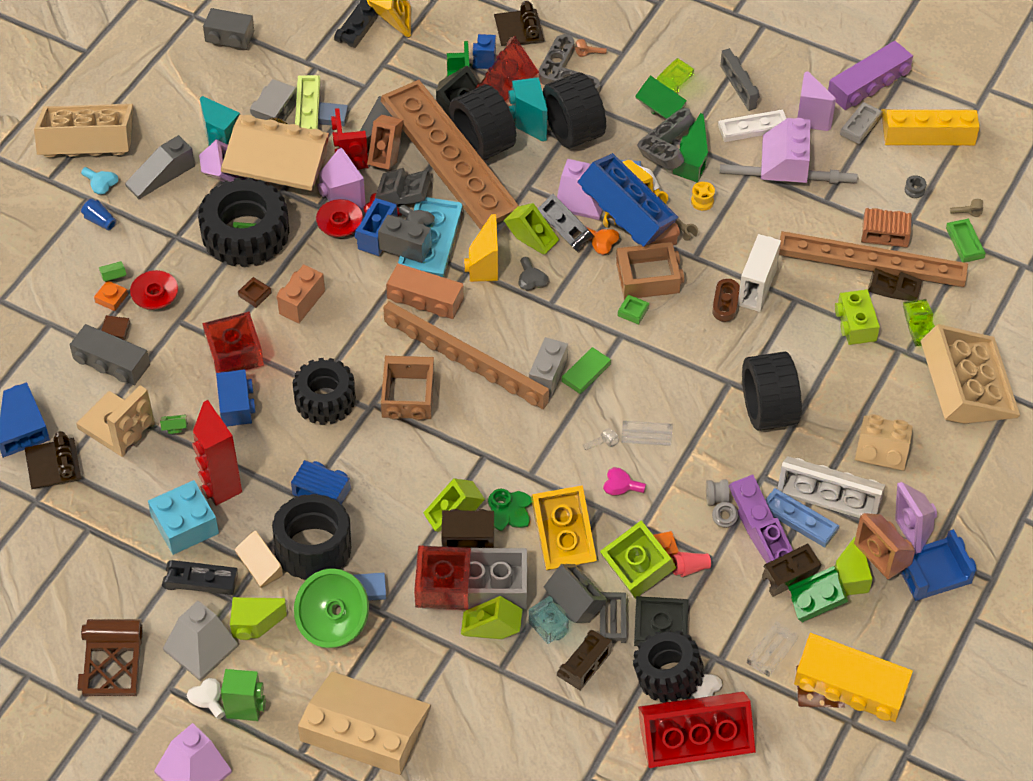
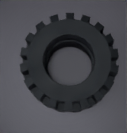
M318 358L319 361L310 360L308 365L303 364L300 367V371H296L295 379L292 382L294 401L298 413H301L304 419L309 418L311 423L318 421L320 425H325V422L333 424L337 419L340 421L345 419L344 414L349 415L352 412L351 407L355 406L356 394L353 373L350 372L348 366L344 367L343 362H334L333 358L328 360ZM322 388L334 390L327 394L315 393V391Z
M666 629L664 633L657 631L654 636L648 635L645 637L646 641L638 644L639 650H635L633 655V666L643 692L653 700L659 698L662 703H666L667 700H671V702L677 701L679 698L684 700L688 698L687 694H694L697 691L696 686H701L703 682L702 677H704L705 673L695 640L692 641L690 635H683V632L679 630L673 633L672 629ZM678 663L670 669H660L665 664Z

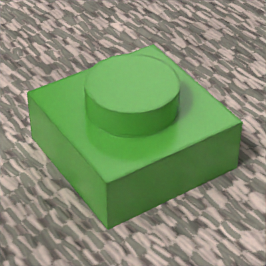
M187 414L161 417V431L167 430L169 434L183 432L182 429L187 428L188 424Z

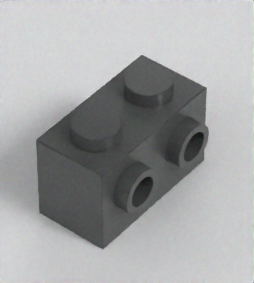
M211 8L203 25L205 42L247 49L255 31L253 15Z
M387 215L378 230L380 250L423 263L432 247L431 228L423 224L404 220L401 217Z
M561 564L544 585L550 599L560 605L565 611L566 617L574 623H590L607 601V598L576 564Z

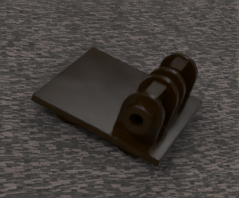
M529 1L522 2L520 11L494 14L501 46L544 41L537 9H533V4Z
M59 431L53 438L54 442L24 448L31 490L82 479L74 437L68 438L65 432Z

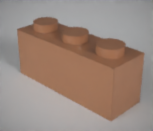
M397 263L386 284L387 299L450 319H454L464 299L463 283Z

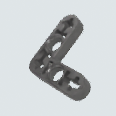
M562 34L555 38L539 68L541 84L546 85L578 73L577 71L565 68L574 52V38L572 36ZM557 57L561 58L562 61L553 62L551 59ZM587 75L599 93L600 81L594 76Z
M682 108L676 111L643 137L637 144L641 154L666 169H674L680 166L684 161V157L679 148L670 144V142L694 123L695 119L690 109Z

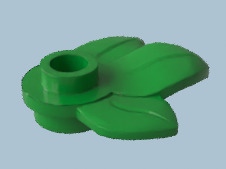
M502 488L494 490L488 498L490 511H494V528L503 531L508 524L516 528L527 527L529 525V515L525 508L532 504L531 497L522 491L510 493Z

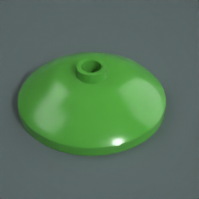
M325 569L311 575L300 587L294 603V618L299 631L309 642L324 648H337L353 641L363 630L369 614V600L364 586L354 575L339 569ZM340 606L341 612L337 615L335 610Z

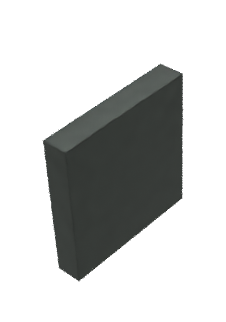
M636 596L634 646H638L640 642H645V637L648 635L652 637L657 631L664 633L666 629H672L673 633L679 630L683 632V635L688 634V599Z

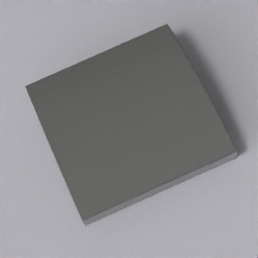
M404 168L383 173L375 198L393 204L425 201L431 175L428 169L409 175L406 174Z

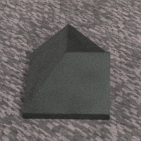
M465 66L439 81L436 89V101L450 118L449 107L451 100L481 85L470 68Z

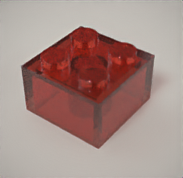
M250 311L202 323L206 345L215 374L249 370L264 366L262 348Z
M418 546L414 588L415 608L468 610L472 566L471 548Z

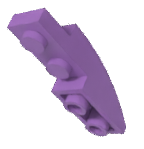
M752 474L730 483V491L739 508L737 510L738 515L765 562L768 563L793 551L778 518L774 519L754 475Z

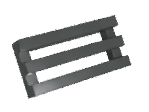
M601 592L607 599H610V633H605L604 604L600 609V635L612 640V643H616V641L626 643V593ZM616 600H621V633H616Z

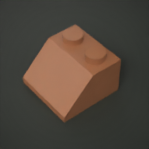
M864 513L860 516L854 544L887 580L912 564L915 554L913 545L897 532L893 523L887 521L881 514Z

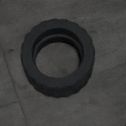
M578 72L544 86L542 92L547 107L548 124L562 146L570 149L602 137L605 134L607 121L603 102L594 83L587 75Z
M485 84L451 100L449 107L450 119L483 161L515 145L517 132L513 116L504 98L494 87Z
M783 351L746 357L742 365V386L747 413L753 427L760 431L797 425L802 415V400L798 373L791 355Z
M318 494L300 495L284 503L275 513L272 522L274 552L276 559L285 572H288L293 577L307 580L311 575L321 570H340L347 564L352 548L350 517L344 506L340 505L337 500ZM308 529H320L333 535L329 540L316 545H304L291 539L297 533Z

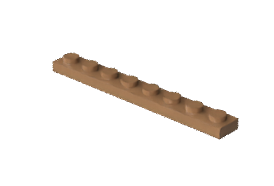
M781 231L779 255L868 271H874L877 268L897 276L900 272L925 281L960 287L965 286L968 263Z
M390 301L383 307L384 322L391 328H397L406 333L411 339L424 343L429 349L444 354L449 360L464 365L469 371L476 372L485 377L489 382L496 383L505 388L509 393L520 396L530 405H536L544 409L549 403V388Z

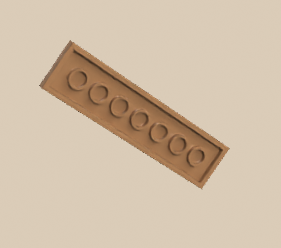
M420 80L381 96L382 104L392 117L403 119V131L458 202L462 204V207L480 230L491 214H496V223L505 220L519 206Z

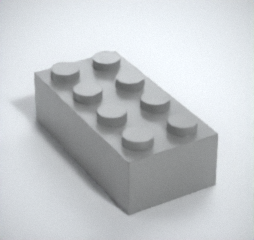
M423 548L422 609H470L498 596H502L522 609H527V548Z

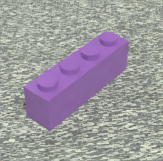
M893 41L830 79L828 91L836 98V103L844 110H847L852 106L858 105L868 96H873L881 88L891 85L899 77L906 76L912 68L913 55L897 41Z

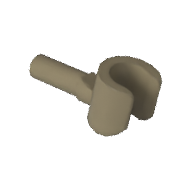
M973 199L970 206L950 208V213L966 212L970 213L973 217H979L983 211V200Z
M679 218L675 221L683 231L682 237L685 241L690 240V233L695 237L697 236L698 228L696 225H686Z

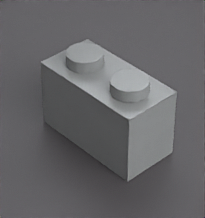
M272 79L268 86L263 88L258 100L252 103L250 113L258 119L275 120L278 123H284L296 106V87Z
M545 337L529 372L530 379L549 388L550 398L553 396L568 360V343Z

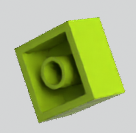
M642 520L600 551L605 561L635 599L636 596L643 594L676 569L671 557Z

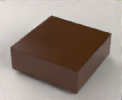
M255 277L251 278L238 290V297L255 308L272 294L271 288Z
M106 315L101 331L125 340L130 326V319Z

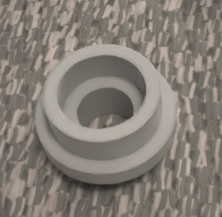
M721 502L714 507L712 518L718 526L727 528L736 522L738 512L733 504ZM722 511L728 512L729 518L722 519L720 513Z

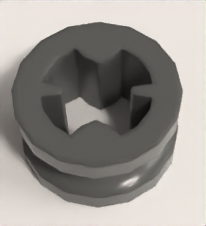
M913 175L907 178L904 190L907 196L920 198L924 195L927 184L921 176Z

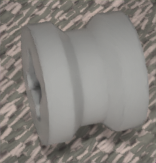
M723 479L720 482L706 481L708 506L720 502H729L727 479Z

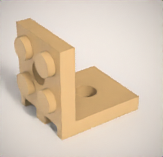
M139 385L125 400L108 391L76 423L77 428L123 457L126 454L125 449L132 443L136 444L142 438L141 433L146 428L155 425L148 390Z

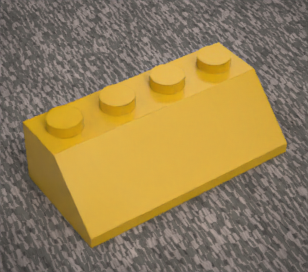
M881 109L883 111L882 124L885 145L975 146L980 128L977 110Z
M810 633L796 672L794 685L799 686L804 691H813L824 695L831 701H840L850 705L857 711H866L874 714L881 720H890L896 723L913 670Z

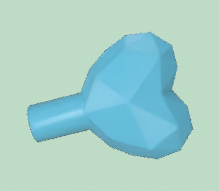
M84 167L81 171L83 176L91 180L90 185L94 193L99 195L105 194L109 191V187L118 182V175L113 172L101 171L96 173L87 167Z

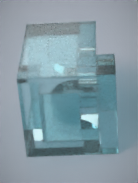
M550 596L529 609V624L547 644L554 640H560L567 634L569 620L553 603V599Z

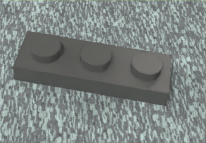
M731 49L722 50L720 62L722 70L747 110L756 109L757 100L760 97L758 88L753 86L748 72L743 70L739 58L734 56Z

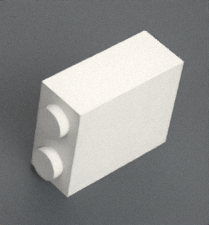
M758 234L741 276L738 306L758 312L761 311L777 270L781 240Z

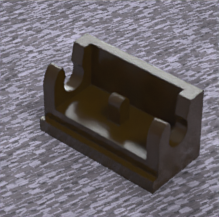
M807 543L764 564L763 567L765 569L762 578L763 581L769 580L771 585L769 592L774 597L788 590L789 586L817 574L822 564Z
M590 630L582 644L565 664L562 663L559 667L557 676L581 691L611 654L612 640L605 638L594 630Z

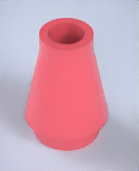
M678 552L671 557L676 566V569L672 572L674 575H680V577L704 569H710L711 558L708 553Z

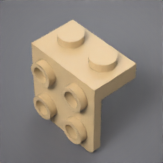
M876 414L864 416L855 460L904 471L913 426L904 420H887Z

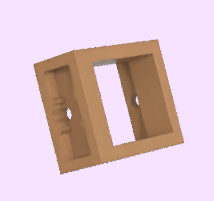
M672 242L650 244L644 247L641 245L617 248L616 267L624 300L627 295L642 298L680 293V285L684 283L683 269L678 268V265H680L679 252L674 251ZM668 260L671 275L633 279L630 264Z
M385 355L381 395L382 418L431 419L434 357ZM391 378L427 379L425 402L390 401Z

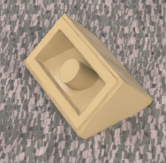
M256 530L234 549L260 588L283 576L280 563Z

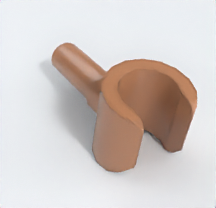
M584 39L576 41L578 47H575V50L580 57H584L588 53L606 54V48L587 46Z

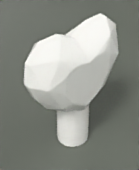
M704 674L701 686H696L697 691L692 696L694 698L713 696V693L719 691L722 687L721 679L716 675Z
M207 678L200 686H195L188 690L187 698L190 703L201 708H209L216 719H221L225 716V711L218 703L221 696L220 683L216 679Z

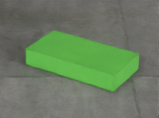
M969 218L947 223L946 230L962 262L985 258L986 253Z
M592 347L562 376V382L581 394L611 365V359Z

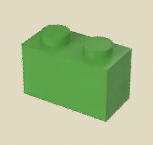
M225 669L221 696L227 719L258 721L260 711L265 710L266 696L263 695L264 685L263 682H259L257 671Z

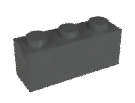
M87 324L82 327L69 344L72 357L77 363L91 366L98 372L107 373L124 383L128 382L136 385L150 366L146 349Z

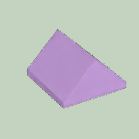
M807 71L803 77L797 118L809 119L810 129L829 131L832 126L836 98Z

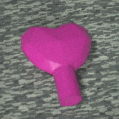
M613 467L608 470V480L603 486L607 494L620 495L628 490L644 493L645 483L633 481L630 475L621 468Z

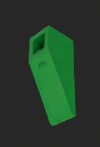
M702 113L699 114L697 120L689 127V134L683 136L679 150L684 157V161L680 166L673 169L674 175L697 183L707 167L708 158L704 114Z

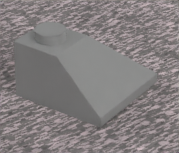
M197 601L178 618L163 650L199 681H202L238 647V643L217 615Z

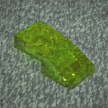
M676 58L656 79L678 94L679 86L694 75V68Z
M926 299L903 302L905 318L915 347L922 346L921 340L935 327L933 312Z

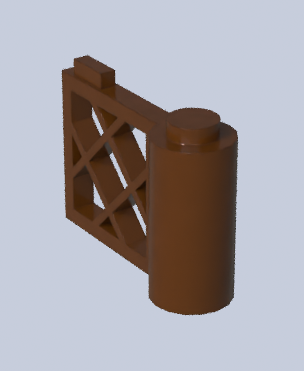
M88 619L87 623L83 624L81 628V638L86 640L84 674H78L77 690L82 691L83 696H137L140 645L143 638L142 620ZM92 651H104L109 657L97 666L92 661ZM123 651H133V659L125 666L116 658ZM114 661L121 670L109 678L102 669ZM98 673L107 681L100 688H89L90 680ZM126 673L131 678V688H118L114 682Z

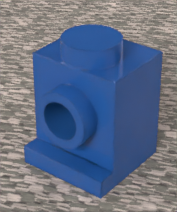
M478 34L477 43H473L472 68L494 69L496 35Z

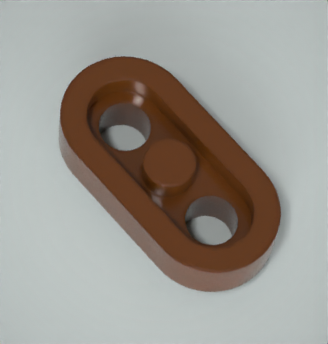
M722 279L717 283L712 314L719 321H730L736 315L740 285L733 279Z

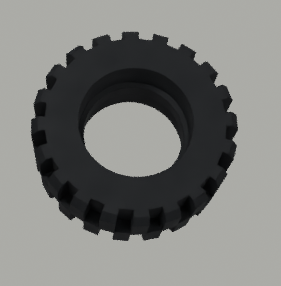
M235 178L232 182L227 180L222 182L220 187L215 186L211 189L210 194L205 195L199 206L198 220L203 245L210 255L215 256V259L222 263L227 261V264L231 266L240 264L241 267H248V264L256 266L261 264L263 260L267 262L272 259L273 254L277 255L283 249L282 246L288 241L290 226L287 204L283 195L274 186H267L265 181H255L254 178H247V180ZM242 216H253L261 219L258 224L248 228H233L226 225L231 220Z

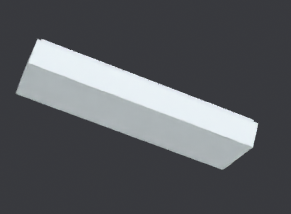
M783 110L720 120L718 121V128L723 141L729 142L763 136V134L787 118Z

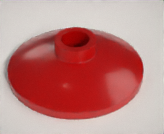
M344 199L325 203L316 214V222L319 229L325 234L334 237H343L354 233L363 220L362 211L359 206Z
M160 270L148 271L139 275L132 282L130 287L131 298L135 304L142 308L160 309L174 301L178 294V284L176 279L167 272Z

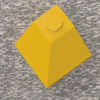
M367 0L368 5L373 7L380 17L404 36H411V5L408 0Z
M491 214L469 247V258H464L465 272H469L470 282L498 281L496 214Z

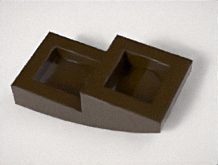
M875 268L871 275L868 291L888 298L916 301L919 296L922 280L900 272L898 276H894Z

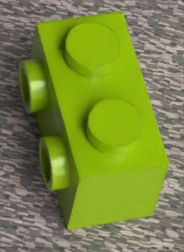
M868 289L840 293L838 303H835V314L841 319V333L843 336H846L848 345L876 342L880 326Z

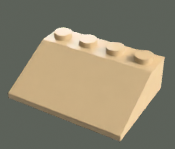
M133 104L43 106L34 128L37 155L54 157L57 154H66L72 157L78 156L81 153L98 156L103 153L122 155L125 152H129L132 135Z
M239 115L231 134L221 172L312 191L326 158L329 133L322 132L319 129L302 128L295 124L278 123L275 120L258 119L252 115Z
M937 324L921 340L945 420L966 424L1013 419L1020 416L994 337Z
M331 671L308 703L299 722L300 741L401 775L431 705Z

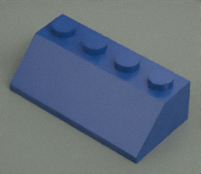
M613 153L592 162L577 181L582 186V190L587 195L592 196L598 202L599 207L603 211L608 212L615 219L616 224L630 233L632 239L643 247L655 241L679 218Z

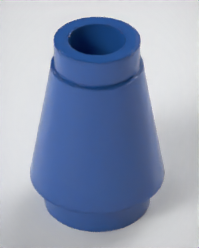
M89 199L83 205L81 213L84 215V219L108 231L115 226L116 219L99 200Z

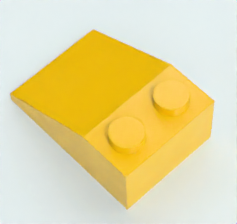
M583 485L532 494L531 500L546 570L557 569L561 564L579 565L597 561Z

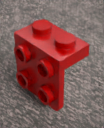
M336 108L335 116H331L332 130H337V132H332L334 147H338L334 149L335 152L342 148L357 170L369 168L367 165L366 131L342 133L340 110Z

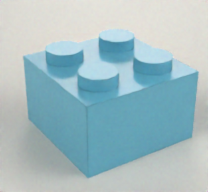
M195 480L148 500L151 517L172 555L219 534L216 516Z

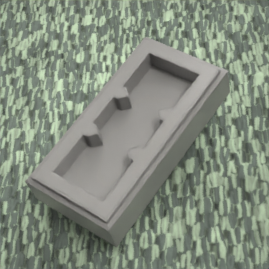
M863 102L841 128L840 135L860 144L880 120L883 111Z

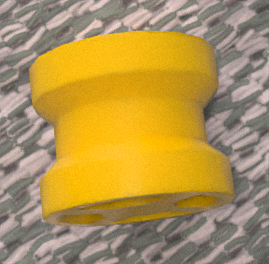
M705 181L696 183L692 188L691 205L700 211L712 208L715 195L714 186Z

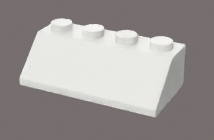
M788 456L782 463L778 490L793 499L860 518L864 513H878L885 489V484L878 483L875 480L864 479L848 472L843 473L824 465H816L805 462L800 458Z

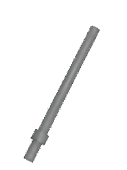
M720 164V173L761 176V167ZM831 169L830 172L808 170L807 179L824 180L834 184L839 182L857 183L858 174L841 173L839 170Z

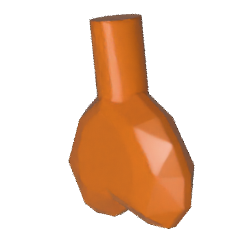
M586 227L594 235L592 246L599 254L609 253L612 245L620 239L619 232L614 229L595 231Z

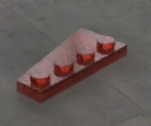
M516 36L510 37L506 47L496 57L497 60L487 70L486 76L476 88L485 84L490 85L506 101L509 98L508 91L512 90V81L530 79L539 73Z

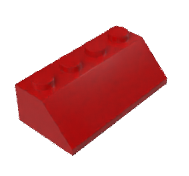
M206 400L202 404L193 429L195 442L192 443V446L197 454L195 461L200 469L198 476L203 483L200 486L201 491L206 499L211 498L215 506L242 493L233 435L209 400Z
M744 691L638 706L641 736L649 768L756 753L751 700Z

